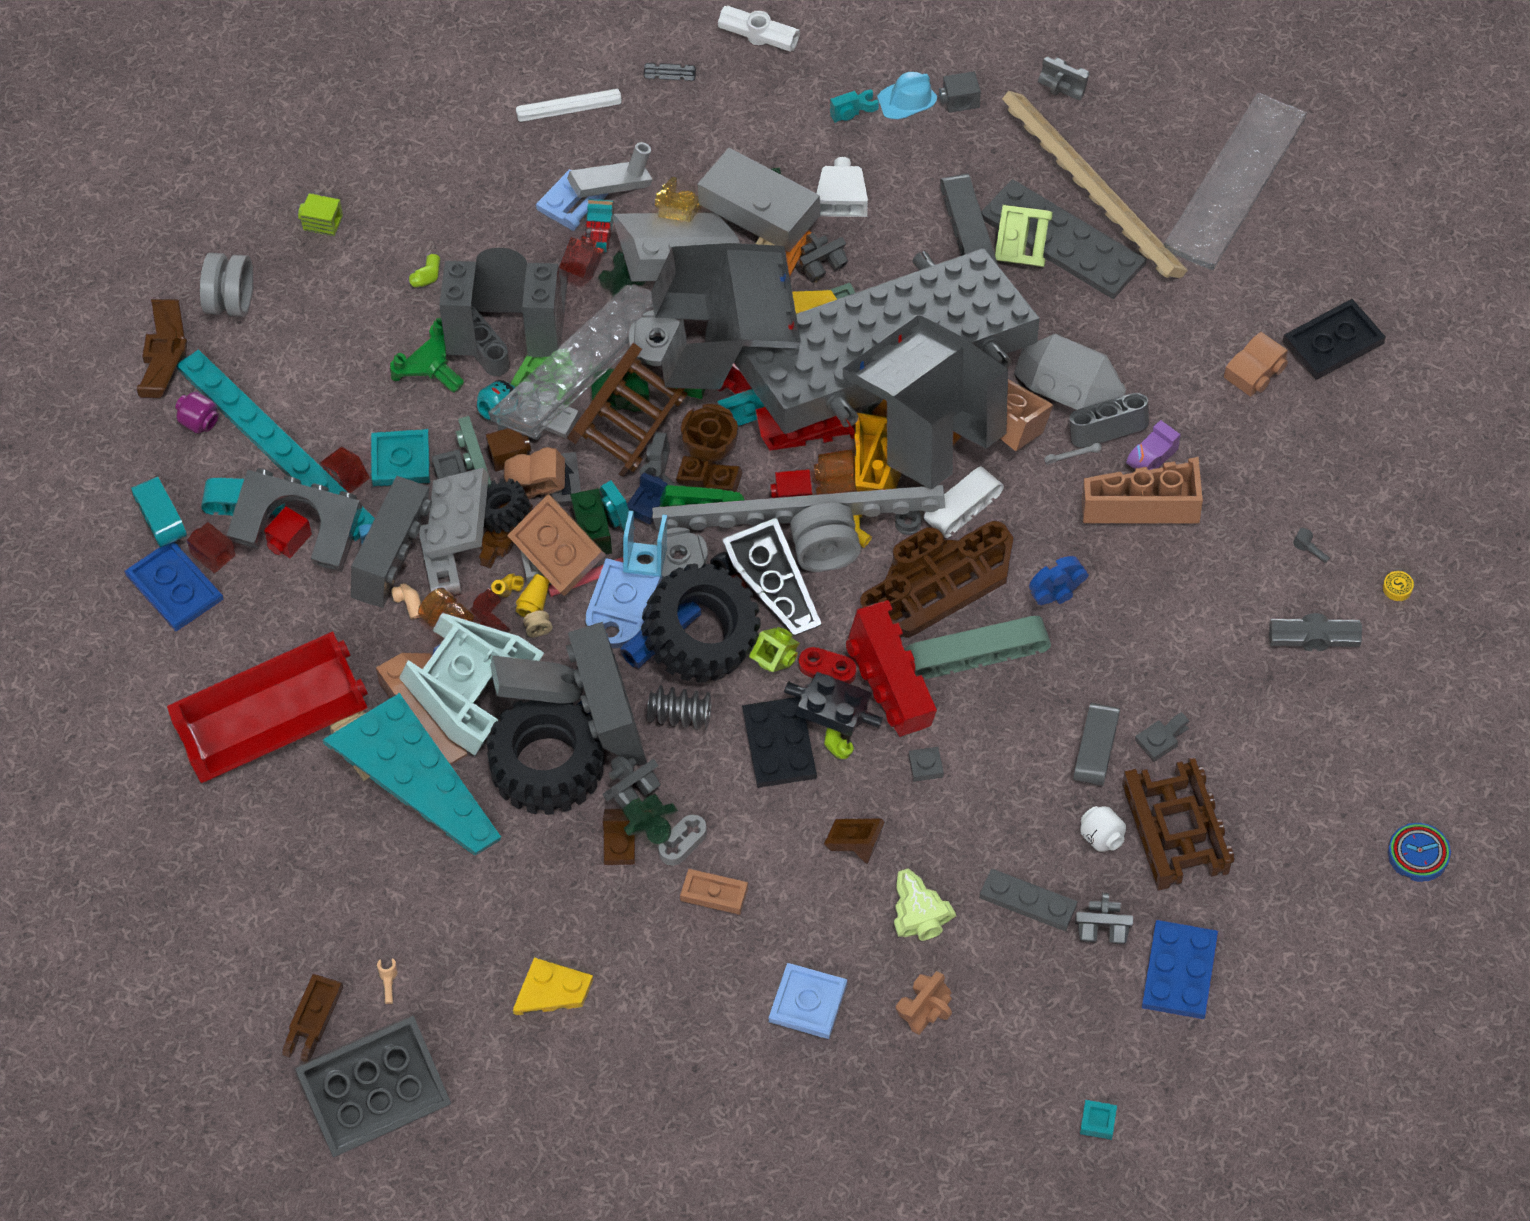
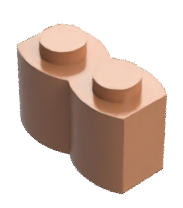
M1260 332L1228 363L1224 378L1250 397L1256 391L1261 393L1268 386L1270 378L1275 373L1277 375L1281 374L1287 366L1288 361L1286 357L1288 350Z
M549 447L542 448L531 455L519 454L504 462V478L506 482L509 478L513 479L514 482L518 481L528 499L534 498L538 494L555 493L565 488V458L556 448Z

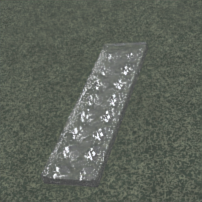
M1257 93L1164 242V247L1174 255L1214 271L1306 120L1307 112Z
M628 283L566 340L558 350L554 351L489 411L490 420L535 438L630 348L629 331L634 321L637 322L642 318L644 313L654 310L651 290Z

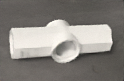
M724 6L718 20L719 28L746 36L750 43L754 45L769 44L791 52L797 46L800 36L799 29L770 20V16L764 11L748 13L730 6Z

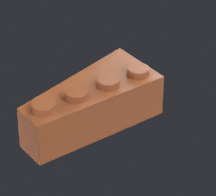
M1008 379L1007 434L1000 439L1013 450H1019L1043 433L1053 404Z

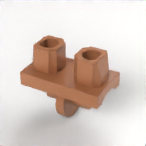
M937 971L932 977L920 974L913 985L915 994L918 996L914 1000L902 997L896 1005L899 1016L907 1021L911 1031L918 1035L921 1034L929 1022L934 1023L938 1017L948 1020L952 1014L948 1006L952 1000L950 997L952 992L944 983V974Z

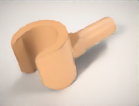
M392 958L391 968L383 969L380 959L377 963L379 977L383 980L385 1004H393L392 984L393 979L397 976L396 962Z

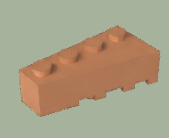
M1199 457L1190 458L1188 463L1176 465L1175 461L1163 463L1162 468L1148 470L1147 467L1136 468L1135 472L1125 475L1121 472L1084 478L1082 493L1083 523H1200L1203 498Z

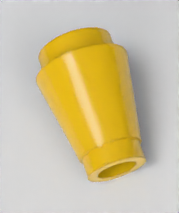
M535 574L516 601V612L520 616L525 618V616L532 612L544 610L550 584L546 577Z

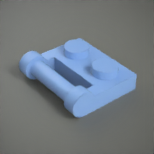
M569 169L538 201L536 209L574 231L580 225L579 221L588 212V200H604L608 193L588 196L572 213L566 214L581 199L578 198L567 179L569 171H572Z

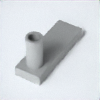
M639 142L635 145L630 162L569 171L567 179L578 198L646 188L652 182V178L645 168L651 147L646 143Z

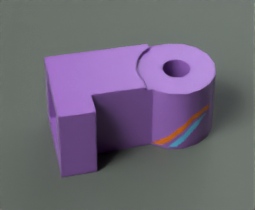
M1160 420L1153 427V432L1131 451L1126 461L1127 465L1134 470L1142 467H1147L1148 470L1159 468L1178 450L1180 434Z

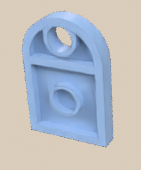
M606 558L586 612L587 626L603 622L605 629L610 626L617 627L619 633L614 637L608 638L612 648H621L641 631V626L644 623L642 619L643 610L647 605V600L661 582L662 575L660 577L623 572V562Z

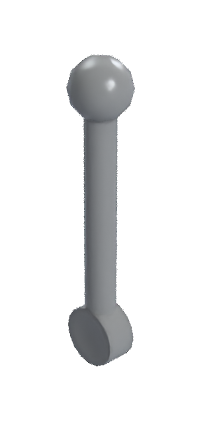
M1094 443L1092 446L1059 455H1047L1044 460L1046 465L1058 460L1088 452L1098 453L1102 447L1100 443Z

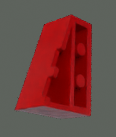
M766 407L756 409L761 438L770 451L806 446V441L823 438L824 443L833 442L832 437L849 434L850 439H855L856 423L851 426L847 419L849 427H844L838 417L834 416L784 434Z

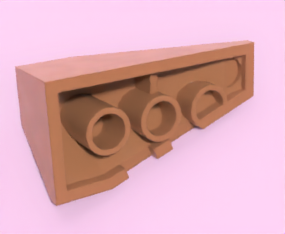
M401 653L376 667L379 684L388 697L392 698L398 693L402 695L450 765L467 756V750L448 738L399 678L408 660L423 669L432 657L430 653Z

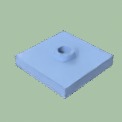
M787 963L769 1015V1023L829 1039L848 979Z

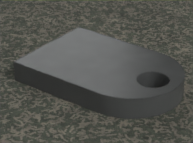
M492 655L490 668L497 696L553 703H571L581 698L584 686L578 688L573 673L574 669L553 662Z

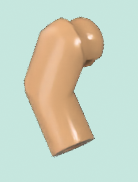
M400 584L399 587L391 589L394 602L405 601L411 620L424 616L420 597L416 590L407 584Z

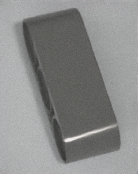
M471 305L478 355L474 357L488 374L492 376L504 375L510 368L508 348L480 313Z
M1132 393L1073 411L1069 417L1071 443L1077 447H1089L1094 443H1102L1146 429L1149 425L1148 398L1140 393Z
M1090 702L1073 780L1104 786L1120 708Z

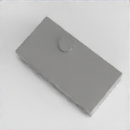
M731 148L725 151L697 184L699 205L774 245L784 246L787 252L794 248L820 217V195Z

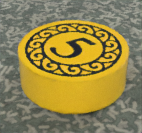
M1402 571L1389 573L1385 577L1383 584L1384 594L1394 601L1408 599L1413 591V579Z

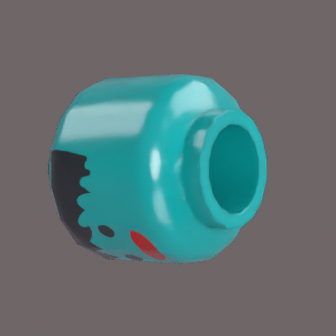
M496 380L479 391L477 409L484 418L496 422L501 421L518 409V391L510 383L504 380Z

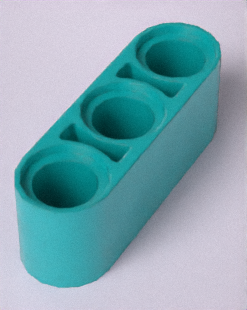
M158 476L131 487L135 501L139 503V509L159 547L187 537L182 520Z
M207 479L201 504L202 511L209 515H214V512H217L218 515L233 516L244 479ZM285 503L277 507L271 515H275L276 518L285 508Z

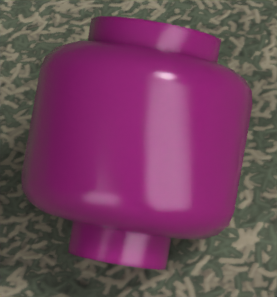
M197 391L191 392L187 396L182 395L175 405L177 421L196 434L204 431L209 432L218 421L217 404Z

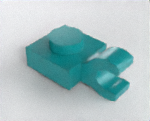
M865 90L859 95L852 91L830 99V116L834 123L841 120L847 121L859 115V110L866 112L878 110L879 101L878 99L868 101L873 99L872 90Z

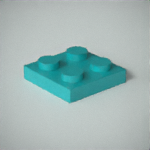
M428 429L371 433L373 486L392 485L396 476L417 483H430V442Z

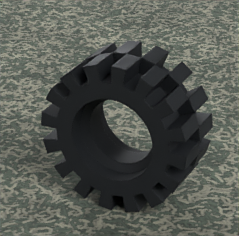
M501 478L498 484L494 480L490 482L492 486L487 488L484 527H487L488 531L491 532L495 530L496 533H501L502 529H504L505 533L509 532V527L511 526L515 528L518 522L525 518L524 515L527 516L530 513L529 508H531L529 499L518 481L514 482L510 478L506 482L505 478ZM509 502L506 506L496 509L499 505Z

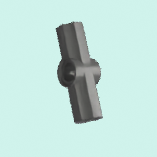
M1319 613L1305 615L1302 619H1270L1269 642L1271 646H1303L1306 651H1312V649L1324 651L1329 646L1360 647L1362 642V623L1360 620H1329L1325 615Z

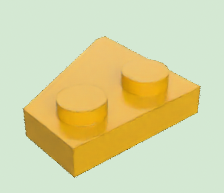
M534 958L513 1007V1014L524 1015L523 1012L543 1010V1012H548L562 1007L567 1009L583 1007L593 982V975Z

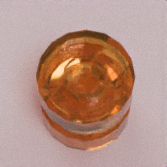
M443 587L429 593L418 609V616L432 628L435 627L442 613L471 622L474 620L473 613L463 604L457 603V599Z

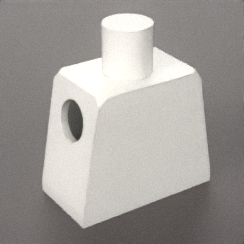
M846 157L836 158L834 166L822 168L816 193L820 195V216L867 217L868 198L862 168L851 166V161Z

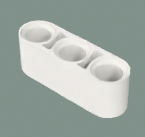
M978 467L944 494L945 508L938 509L935 512H926L924 520L933 528L938 529L945 538H949L952 531L955 533L972 519L970 516H976L993 502L992 498H998L1004 486L986 469Z

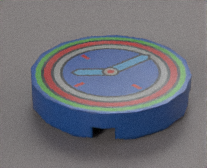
M1409 823L1398 828L1391 837L1388 848L1389 862L1395 871L1401 876L1405 875L1411 878L1410 880L1416 882L1431 881L1441 876L1448 866L1451 855L1449 841L1444 834L1435 827L1424 823Z

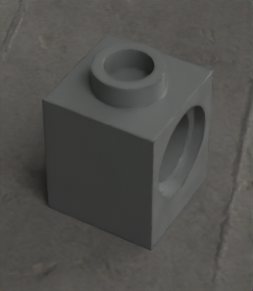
M975 71L943 76V88H939V97L941 104H946L948 113L980 108L981 90Z

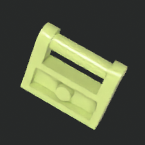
M1003 205L995 252L996 260L1044 267L1045 258H1043L1047 228L1048 222L1052 220L1053 212ZM1030 218L1038 219L1033 254L1032 256H1026L1025 250Z

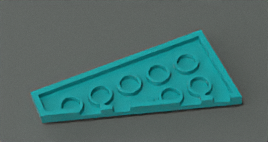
M400 693L323 739L325 746L331 750L334 749L352 766H357L369 775L371 780L406 806H411L421 814V817L429 823L432 822L446 832L448 837L471 854L476 856L501 840V836Z

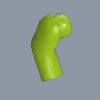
M436 254L428 255L426 257V266L410 274V284L418 288L434 283L438 279L440 257Z
M827 728L824 740L825 747L836 758L847 759L853 753V744L851 742L847 744V740H843L840 737L841 732Z

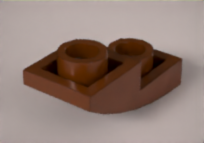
M683 456L676 481L688 487L714 488L736 492L743 472L740 466L714 465L712 462L700 461L692 456Z

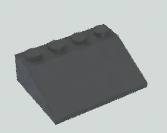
M603 622L568 632L571 644L566 645V649L571 663L577 662L578 669L573 670L578 688L584 686L586 694L580 697L585 713H592L593 720L588 721L593 739L599 737L604 749L627 760L634 758L636 764L640 766L647 763L619 666Z
M413 1015L406 1016L293 1067L333 1157L451 1104Z

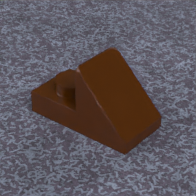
M627 808L626 810L604 809V865L635 864V808Z
M882 818L835 819L824 845L830 851H854L864 863L868 864L880 839L885 822Z

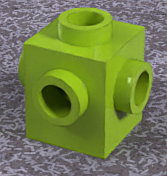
M777 627L764 630L759 633L757 642L749 657L758 662L760 667L770 672L786 669L797 658L798 653L795 651L799 642L794 640L792 633L784 628Z

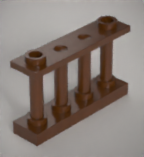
M632 343L567 436V439L575 445L581 437L584 439L589 438L621 460L625 465L618 475L624 477L628 470L634 473L643 460L639 456L643 448L672 406L679 407L688 394L684 391L685 388L665 387V382L662 378L640 363L641 360L637 358L642 348L635 343ZM629 372L632 375L634 372L668 396L670 400L663 410H660L626 386V382L622 379L625 373ZM611 393L615 396L619 394L655 419L648 432L610 407L611 403L607 399ZM596 415L601 418L602 416L606 417L640 441L632 454L595 429L596 425L591 422Z

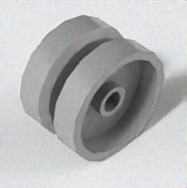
M208 253L204 259L200 279V301L203 312L205 314L219 315L226 309L230 316H246L253 292V265L251 258L247 255H233L228 261L223 253Z
M828 502L815 504L800 511L790 522L798 564L805 570L823 572L840 569L855 561L860 554L861 546L858 534L855 531L853 513L845 505Z

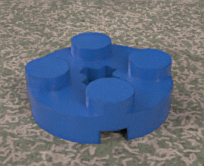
M1067 556L1056 560L1057 566L1050 570L1045 566L1033 577L1029 588L1038 605L1049 604L1055 600L1058 604H1061L1073 597L1072 591L1089 576L1077 557Z

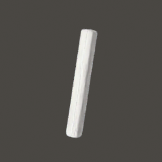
M611 89L517 106L516 114L518 121L523 122L621 104V94L619 89Z

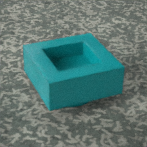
M1085 1100L1080 1134L1112 1140L1117 1105Z

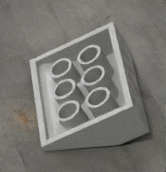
M716 213L613 214L612 217L631 281H656L672 247L722 243L740 244L738 236Z

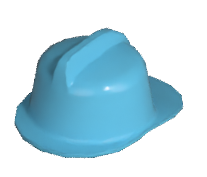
M918 72L902 74L894 85L885 88L877 96L884 116L889 119L906 118L932 107L937 100V95L931 89L929 76Z

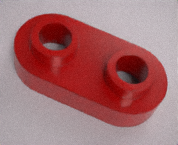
M809 647L803 650L799 656V669L808 677L814 678L816 672L848 684H851L856 678V664L847 656L818 647ZM810 658L818 659L816 662L809 661ZM840 666H843V667H845L846 669L843 670V671H840V670H838L837 668L840 667Z

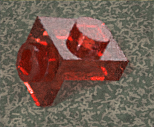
M488 588L484 593L476 597L470 611L481 620L480 625L509 633L511 629L491 613L501 599Z

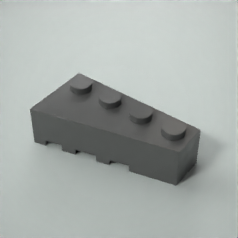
M396 476L351 566V598L384 608L401 566L407 558L413 538L416 539L419 533L421 519L423 516H427L430 511L432 500L429 499L428 486Z

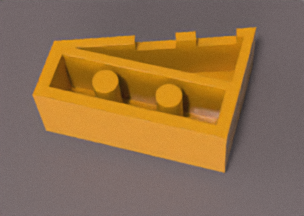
M857 413L858 420L856 422L855 486L857 492L896 489L902 473L887 465V417Z

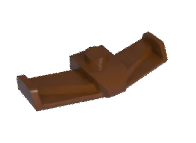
M151 299L156 334H146L142 357L144 363L150 364L140 385L137 386V393L141 398H161L177 363L186 355L187 339L184 337L178 299Z

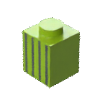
M310 193L305 204L302 203L298 211V218L302 221L303 230L335 236L343 217L340 199Z

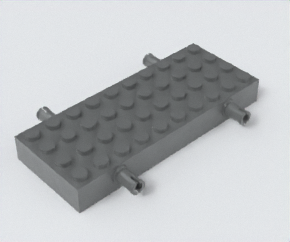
M984 248L937 265L927 252L922 251V255L920 252L917 253L912 261L919 270L917 272L797 313L801 340L798 348L742 346L734 363L784 434L834 416L838 417L844 427H849L846 419L851 426L858 420V414L853 409L881 400L882 398L843 378V368L916 316L921 315L964 337L1006 368L1011 364V359L1006 355L1007 353L1038 342L1040 318Z

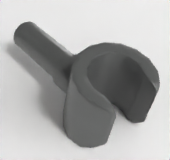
M1300 528L1294 539V546L1302 551L1308 550L1326 564L1330 557L1311 543L1313 533L1306 528Z

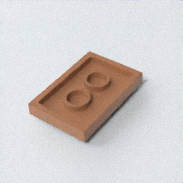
M549 494L507 535L564 596L606 555Z

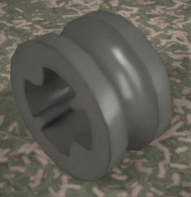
M919 510L895 515V527L900 533L912 535L920 529L921 514ZM905 517L912 518L911 524H905Z

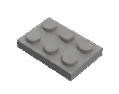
M484 468L433 480L432 505L429 513L425 553L431 559L482 546L489 473Z

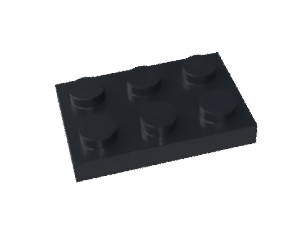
M1350 299L1284 334L1283 342L1317 380L1383 345L1386 336L1353 299Z
M793 697L742 705L757 788L817 779L806 719L795 715L800 698Z

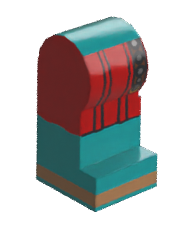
M589 199L585 231V251L608 253L614 222L612 218L614 214L613 201Z

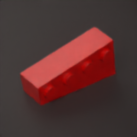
M889 600L857 609L848 640L846 641V649L848 654L856 660L862 678L867 680L871 686L875 701L883 707L889 725L894 727L899 737L930 727L937 709L922 675H915V659L911 650H904L900 638L903 634L899 623L893 624L889 616V612L893 609Z

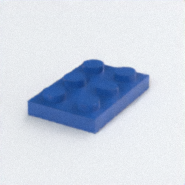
M1156 920L1143 996V1009L1205 1019L1218 935L1217 930Z

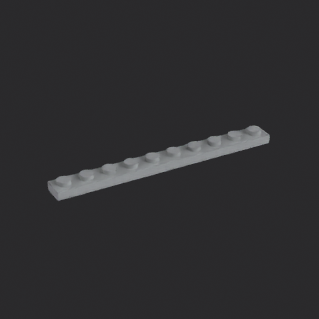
M937 485L933 489L924 486L653 508V520L656 530H660L663 514L667 515V529L682 527L702 530L711 526L730 528L736 524L756 526L774 518H777L779 523H790L794 516L803 509L827 502L845 505L852 511L853 515L869 517L878 516L880 513L906 514L909 511L917 510L935 512L938 509L945 508L943 485Z

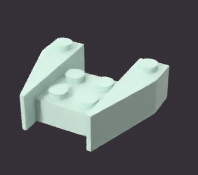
M442 613L433 631L442 636L444 640L423 669L408 660L399 678L448 738L475 756L490 735V729L494 722L498 721V719L474 704L493 677L490 668L492 655L540 661L544 652L519 636Z

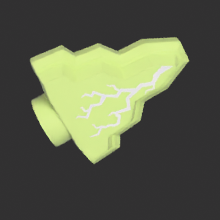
M909 868L898 872L896 890L900 899L895 905L898 917L894 920L898 937L918 935L921 941L937 937L943 931L941 926L956 917L955 911L949 901L941 900L936 891L926 889L922 879Z

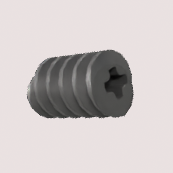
M662 685L659 686L656 693H653L651 690L647 706L648 722H653L657 715L659 723L664 724L669 716L672 726H676L681 718L683 727L687 728L693 720L695 729H700L703 722H705L706 729L708 728L711 713V696L709 692L706 693L703 700H700L699 693L696 690L691 698H688L686 689L682 690L679 697L676 696L674 687H671L668 695H664Z

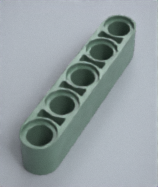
M1030 616L910 644L904 650H911L916 667L915 675H922L925 679L950 674V671L956 673L978 668L979 664L986 666L1008 661L1007 658L1013 660L1034 655L1036 651L1043 653L1051 647V642L1043 619L1040 616Z

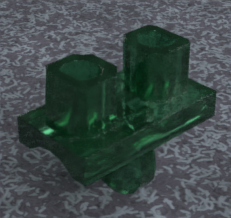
M618 251L613 257V264L615 266L613 270H603L598 276L602 288L610 290L613 298L620 301L634 284L642 286L646 283V281H631L622 251Z
M656 794L648 796L643 801L640 798L633 799L622 809L630 822L623 829L628 836L646 831L647 838L652 843H665L671 836V826L664 818L667 815L676 813L678 810L673 803L663 805Z

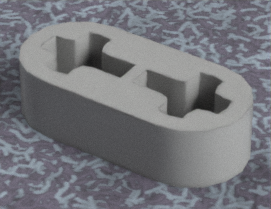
M698 815L684 817L659 843L658 850L662 862L671 866L683 862L706 838L707 826L705 820ZM690 826L691 828H694L698 826L699 833L691 832L687 836V827ZM678 845V854L673 852L669 855L667 854L668 846L673 849Z

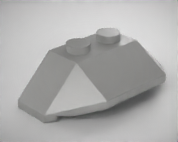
M1057 334L1022 348L1014 374L1030 390L1076 410L1125 396L1127 390L1124 384L1121 383L1107 355Z

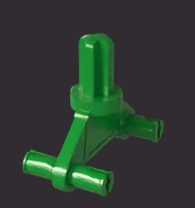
M437 318L430 327V339L407 359L403 353H397L394 356V360L391 361L389 368L391 379L399 381L402 377L428 376L431 379L437 378L454 393L463 386L464 381L448 366L449 361L446 359L445 354L446 346L442 319Z

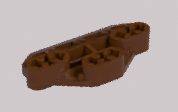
M999 521L988 522L966 534L960 540H944L942 533L938 529L933 527L924 528L895 545L893 549V562L885 580L862 594L860 608L889 600L893 609L889 612V616L893 624L899 623L903 632L900 637L911 638L1006 584L1013 536L1007 526ZM1003 561V564H1002V565L998 566L997 568H995V569H993V570L991 569V567H993V566H995V565H997V564H999L1000 562ZM974 572L978 578L958 589V586L971 579L970 573ZM940 591L941 594L944 596L942 599L927 606L926 608L922 607L928 604L929 602L937 599L938 596L936 595V592ZM906 611L910 617L899 622L898 620L903 618L901 612Z

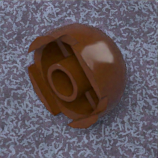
M715 404L702 405L701 409L694 411L693 408L688 411L681 424V437L684 447L691 456L700 461L716 462L727 457L736 447L738 437V424L733 418L731 411Z

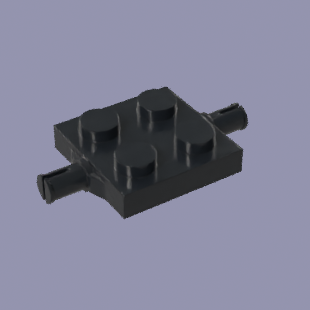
M816 672L811 683L805 687L790 681L786 684L784 693L800 698L795 713L796 716L848 736H852L855 728L862 723L877 729L882 724L883 717L867 711L872 692L861 689L858 686Z

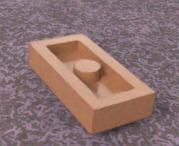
M688 869L680 900L740 915L748 891V882Z

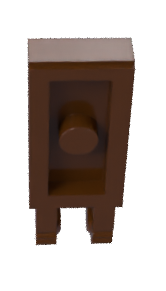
M312 974L289 1026L290 1031L283 1045L282 1055L291 1057L295 1051L299 1036L307 1038L301 1051V1061L306 1062L312 1058L317 1041L320 1042L343 990L342 982Z

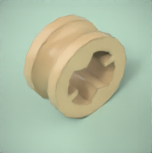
M546 611L532 612L523 619L529 637L542 636L552 630V623L549 621V614Z

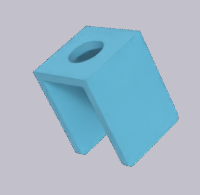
M629 510L623 537V572L661 577L667 551V515H662L657 545L634 543V511ZM646 554L652 556L654 560L649 564H641L637 561V558L640 555Z

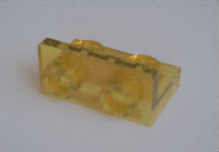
M671 177L666 184H663L661 191H658L656 194L655 207L659 208L658 217L691 222L701 208L698 196H695V193L691 191H679V193H676L677 177Z

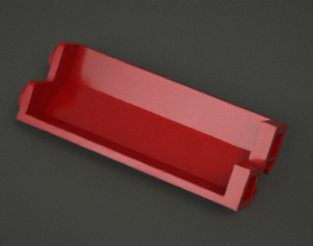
M332 631L168 705L167 708L172 724L185 746L189 762L200 782H206L367 709L364 696L368 695L362 679H355L346 658L350 657L351 654L345 641L341 640L338 642Z

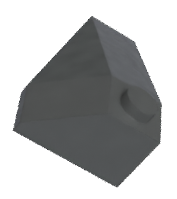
M777 518L722 539L735 570L794 636L822 625Z

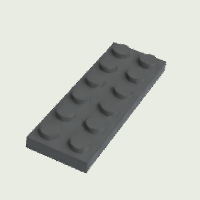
M1014 179L981 211L984 222L999 230L1003 205L1053 212L1052 220L1048 222L1043 257L1113 300L1146 265V258ZM1030 218L1026 247L1032 251L1038 219Z

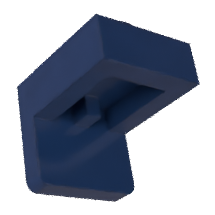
M642 473L640 476V486L627 503L628 509L634 511L635 518L650 525L653 522V508L660 507L661 495L665 486L668 485L661 478Z

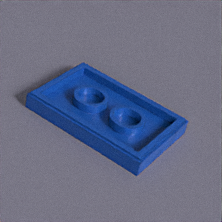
M175 542L159 547L124 571L128 579L175 632L224 600L223 595Z

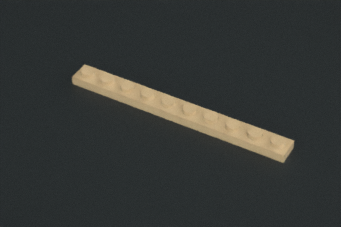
M1008 91L1002 98L1009 106L1008 111L1025 123L1024 128L1030 134L1037 136L1041 140L1040 145L1043 149L1053 153L1058 158L1056 162L1060 167L1074 175L1072 179L1077 185L1088 190L1090 193L1089 198L1107 211L1105 215L1112 222L1119 224L1123 228L1122 233L1129 240L1136 242L1140 246V253L1146 258L1153 260L1157 264L1156 270L1164 277H1183L1188 271L1183 264L1022 94Z

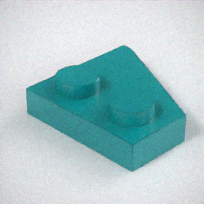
M610 480L599 489L601 500L608 511L606 515L614 528L620 526L624 532L629 509L626 500L612 480Z

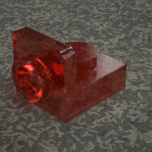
M342 446L320 462L321 467L329 475L339 480L341 486L348 493L353 492L369 480V475L360 457Z

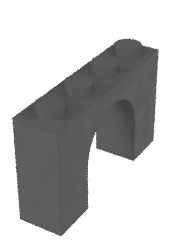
M257 468L256 472L247 470L227 537L231 542L259 549L271 513L284 503L293 501L304 502L315 508L320 515V530L311 556L313 564L342 572L362 505L359 500H356V495L340 491L338 495L328 492L329 488L319 484H312V487L302 485L301 481L294 477L284 476V479L273 477V473L265 469Z

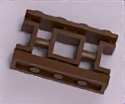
M1195 757L1188 758V763L1185 764L1182 761L1176 763L1175 773L1177 777L1151 782L1147 769L1141 770L1140 774L1137 773L1136 769L1124 771L1122 786L1157 890L1170 888V884L1174 882L1176 885L1181 884L1183 880L1182 869L1207 863L1211 877L1217 876L1218 872H1222L1224 876L1229 874L1231 863H1234L1232 847L1226 845L1223 838L1225 836L1223 822L1221 818H1216L1214 812L1216 809L1212 792H1207L1205 787L1206 774L1203 766H1198ZM1188 780H1190L1194 795L1177 799L1175 791L1186 789ZM1163 794L1165 802L1153 804L1151 814L1146 797ZM1189 811L1195 829L1170 835L1163 816ZM1208 832L1213 848L1196 852L1193 843L1205 841ZM1181 846L1184 855L1171 857L1169 867L1164 850Z

